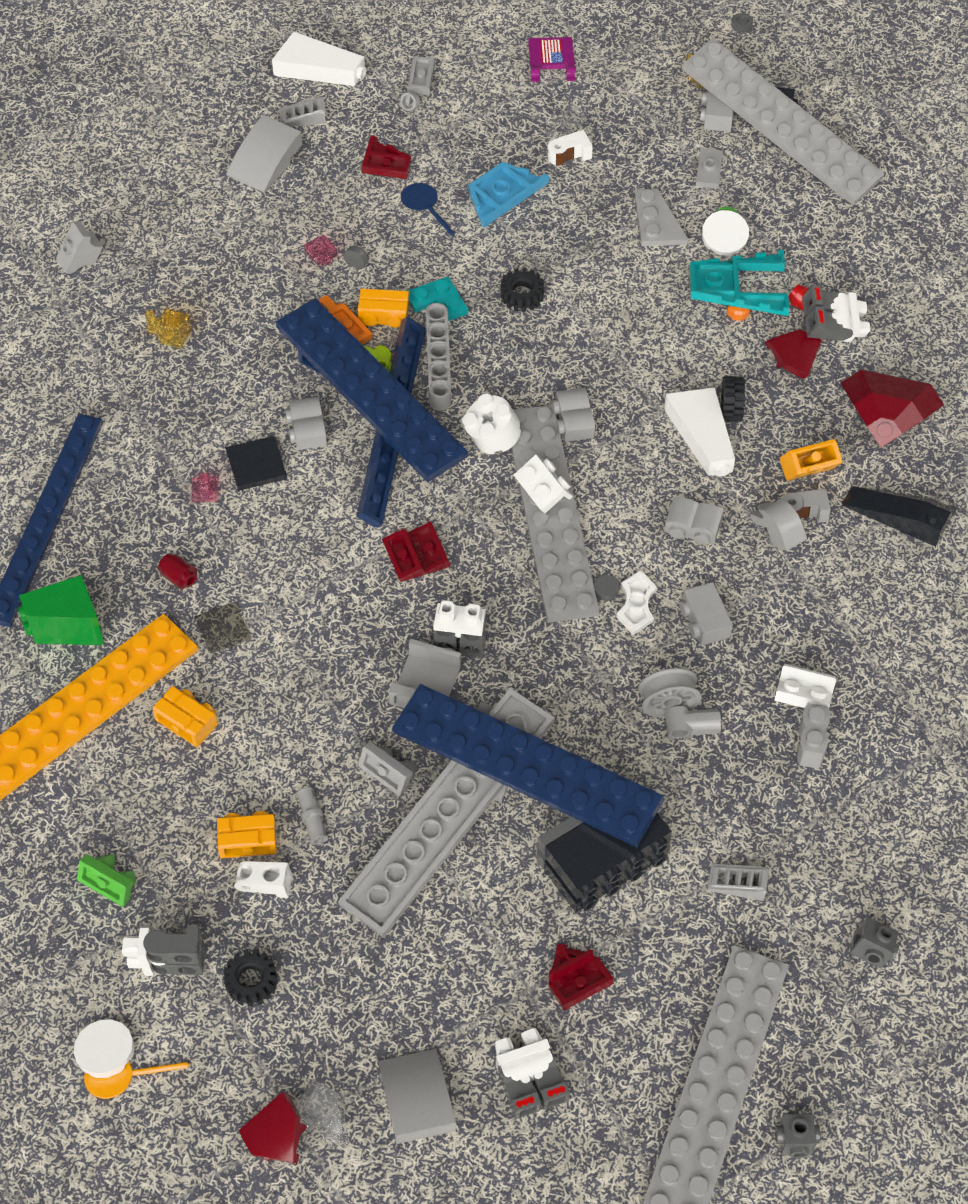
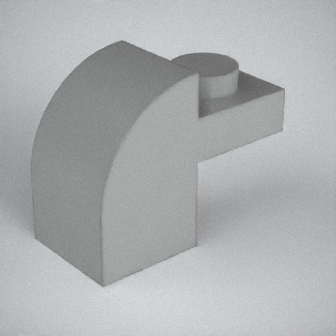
M782 498L773 503H764L758 507V510L750 513L751 520L755 524L767 528L774 547L787 551L807 540L797 512Z

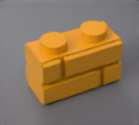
M360 289L358 319L366 326L388 325L392 328L400 327L401 320L408 316L409 291Z
M835 439L790 450L780 457V463L786 480L791 481L834 469L842 463V457Z
M172 686L164 694V697L153 706V714L157 722L195 747H198L218 725L215 709L208 703L200 704L197 702L193 694L186 689L180 691Z
M257 811L250 816L229 813L223 818H217L220 858L277 854L274 814Z

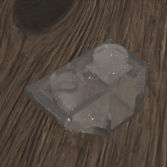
M313 1079L295 1106L301 1117L300 1122L307 1125V1132L315 1130L322 1134V1139L330 1146L337 1148L338 1145L347 1148L349 1137L339 1094Z

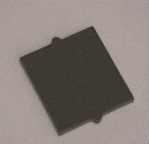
M236 602L220 608L213 607L211 611L194 616L210 654L226 648L233 649L235 645L251 640Z

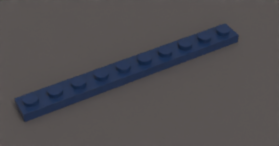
M406 316L401 320L390 373L412 394L426 328L409 316ZM377 430L356 517L375 528L383 524L398 452Z
M78 414L0 583V625L12 627L18 613L17 607L21 606L19 595L27 593L102 427L103 422L101 418Z

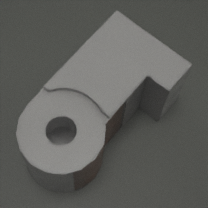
M826 489L800 491L783 496L782 499L786 500L795 509L799 518L817 517L818 522H829L831 508Z

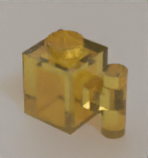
M165 308L161 318H156L153 310H147L145 318L148 333L151 335L157 333L159 343L182 349L191 333L189 315Z

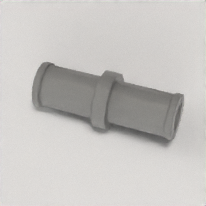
M312 787L302 788L296 792L302 810L301 820L306 824L310 844L316 845L326 842L328 837L322 822L323 812L318 808L314 789Z

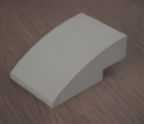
M262 115L242 142L226 175L265 193L290 165V158L302 146L301 131Z
M436 1049L378 1061L396 1144L456 1131L454 1113Z

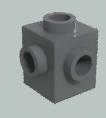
M866 917L854 931L850 954L869 964L882 968L888 960H893L898 953L899 944L896 943L898 931L870 917Z
M795 1110L782 1115L780 1124L775 1125L776 1144L781 1145V1156L790 1155L792 1158H805L813 1154L816 1143H820L819 1125H814L813 1114H805L803 1111Z

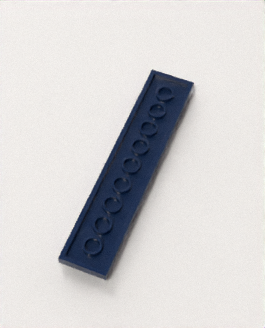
M316 298L276 321V328L427 483L468 457V451Z
M422 684L418 686L392 727L393 732L401 737L635 847H638L664 801V796Z

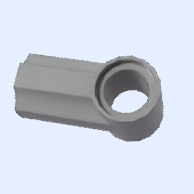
M674 706L665 711L668 739L671 741H675L674 738L688 740L692 735L720 734L721 717L718 709L689 711L687 707Z

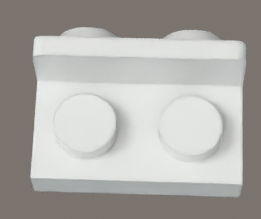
M784 664L775 701L803 708L808 703L823 705L829 709L836 677Z

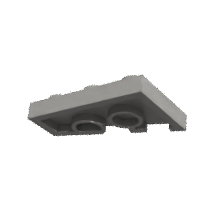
M658 188L635 189L634 197L641 246L688 244L689 239Z

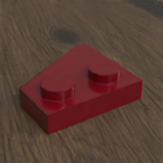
M371 135L361 166L362 173L407 179L411 166V156L398 151L390 144L385 146L379 143L378 138Z

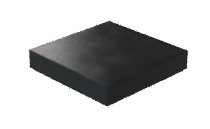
M274 436L225 447L238 491L287 479Z

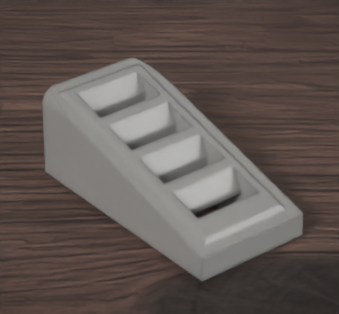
M324 97L279 108L280 122L285 125L326 124ZM291 113V118L287 119L286 114Z
M711 864L707 891L764 901L769 868ZM719 872L724 873L723 884H717ZM730 874L736 875L734 885H729ZM742 876L747 877L746 886L740 885ZM753 878L758 879V886H752Z

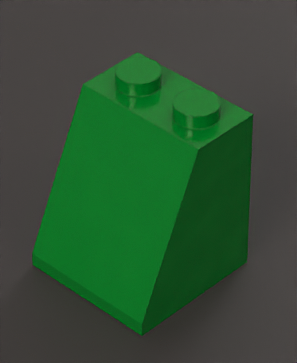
M81 575L19 595L22 606L17 607L26 636L32 635L35 644H104L98 618Z

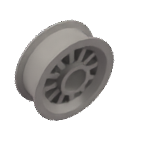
M670 668L655 672L644 678L638 686L640 695L645 699L642 703L643 711L652 717H664L665 711L674 706H684L689 711L695 708L701 701V693L695 689L697 683L696 674L688 669Z

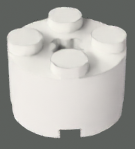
M481 395L462 418L466 432L476 446L486 454H495L494 452L502 450L505 452L516 444L521 434L519 418L509 403L499 396Z

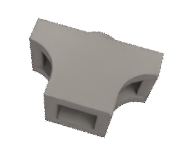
M73 221L56 259L65 273L71 274L82 266L95 264L103 246L92 231L86 230L81 221Z

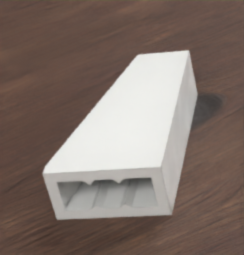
M296 32L291 34L272 59L273 74L276 76L355 86L359 79H364L367 71L364 56Z
M715 387L666 394L664 405L666 414L707 475L721 477L733 472L735 456Z

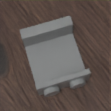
M410 639L409 656L397 684L392 683L389 689V704L405 708L420 684L449 697L461 668V653L456 652L452 648H441L431 645L424 640Z

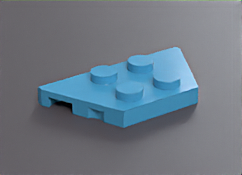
M501 162L468 185V192L481 225L486 227L549 183V176L547 174H542L541 177L532 175L529 169L518 168Z

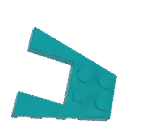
M778 250L777 254L766 255V252L755 253V257L743 259L741 255L732 256V260L719 262V258L690 262L691 299L789 316L788 293L740 292L738 271L784 272V250Z

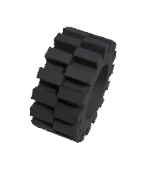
M516 268L514 273L510 270L507 272V276H503L501 281V298L504 304L507 303L509 309L514 306V311L522 308V312H526V308L529 307L531 311L534 309V305L538 307L540 301H543L544 281L543 278L540 279L539 273L534 275V270L531 269L527 272V268H522V271L519 272V269ZM525 286L530 288L531 291L528 293H518L514 291V288Z
M723 377L721 411L724 421L742 422L745 405L744 377Z
M248 949L243 950V956H240L239 953L234 954L235 960L229 959L227 961L228 968L224 967L223 971L225 988L227 993L230 994V998L233 1001L236 999L238 1004L242 1006L244 1003H247L248 1007L253 1006L255 1002L258 1005L263 1004L262 1000L265 998L268 1001L271 998V992L275 993L276 984H278L276 967L271 958L268 959L267 954L264 952L259 955V951L253 949V954H249ZM249 969L259 971L262 975L261 982L254 987L243 986L239 979L244 971Z

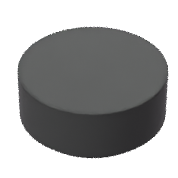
M746 13L735 14L731 20V27L737 32H748L753 27V18Z
M350 246L344 253V260L348 265L361 270L368 263V256L362 248Z
M601 575L594 581L596 597L603 601L615 599L620 590L619 581L611 575Z

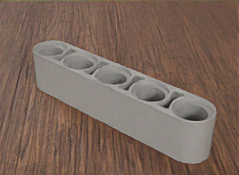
M433 303L426 308L429 404L433 409L442 411L451 405L448 311L443 304Z

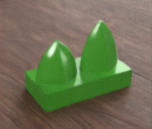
M88 854L83 856L79 860L77 881L124 907L130 899L131 890L135 884L136 877L134 871H115L113 869L115 865L114 854L103 855L97 858H93Z

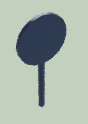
M413 183L403 189L401 201L406 207L413 210L428 209L451 236L455 235L453 230L432 208L438 198L437 192L432 186L425 183Z

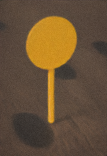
M128 1061L120 1073L109 1078H95L85 1072L84 1082L92 1095L108 1099L123 1093L129 1086L132 1076L188 1068L189 1063L182 1062L132 1070Z

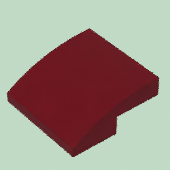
M431 521L410 532L403 528L382 539L400 582L451 566Z

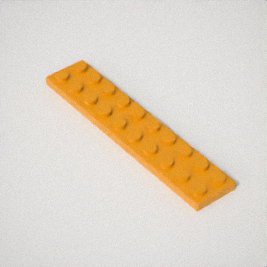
M163 613L0 735V800L196 653L198 646Z

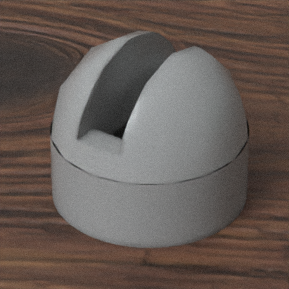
M407 92L401 96L400 103L404 110L412 111L419 106L420 98L414 92ZM413 102V107L409 108L408 106Z

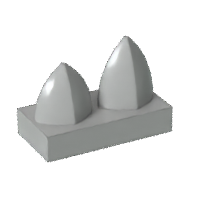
M371 741L363 746L358 763L361 769L398 796L403 795L407 790L409 782L417 769L416 761L398 762L393 758L392 748L377 747Z

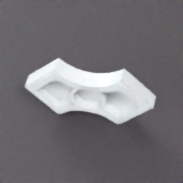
M642 570L621 582L620 585L625 593L626 602L618 611L616 617L632 635L654 621L648 607V602L658 587Z

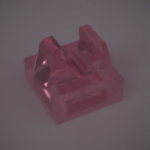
M325 235L304 245L305 252L317 266L325 267L331 263L333 257L337 256V248Z
M199 473V477H192V503L218 502V477H210L209 473Z

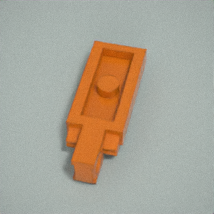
M328 295L319 299L320 303L362 345L372 340L371 331L344 303L335 304Z

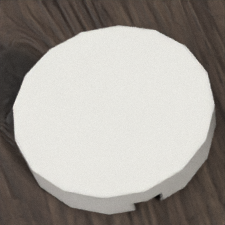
M721 210L712 213L705 220L702 228V240L705 246L719 255L739 253L749 238V227L746 220L733 211Z
M112 1019L98 1020L86 1026L79 1033L74 1043L73 1053L79 1068L83 1072L85 1071L95 1078H109L120 1073L128 1061H131L134 1055L135 1044L129 1029L121 1022Z

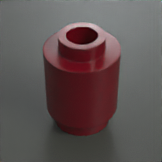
M171 553L166 554L160 560L158 569L164 578L179 589L189 588L194 585L197 580V569L177 554L173 555Z

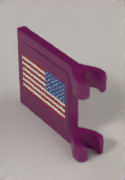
M572 37L528 38L532 82L540 81V69H566L567 81H575L576 66Z

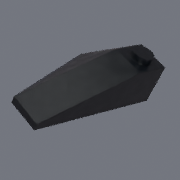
M856 486L851 487L842 503V506L935 547L956 511V508L933 498Z

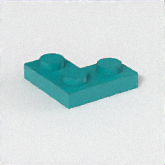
M448 276L408 290L409 304L414 313L425 310L433 303H441L447 308L448 321L469 314V309Z

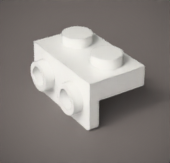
M535 455L514 474V477L539 509L546 513L564 496L570 500L573 495L568 490L571 486L562 476L558 477L554 471L557 470L555 465L548 458L543 460Z

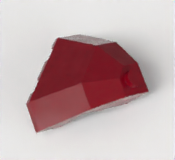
M862 369L840 382L880 448L926 419L944 405L929 383Z

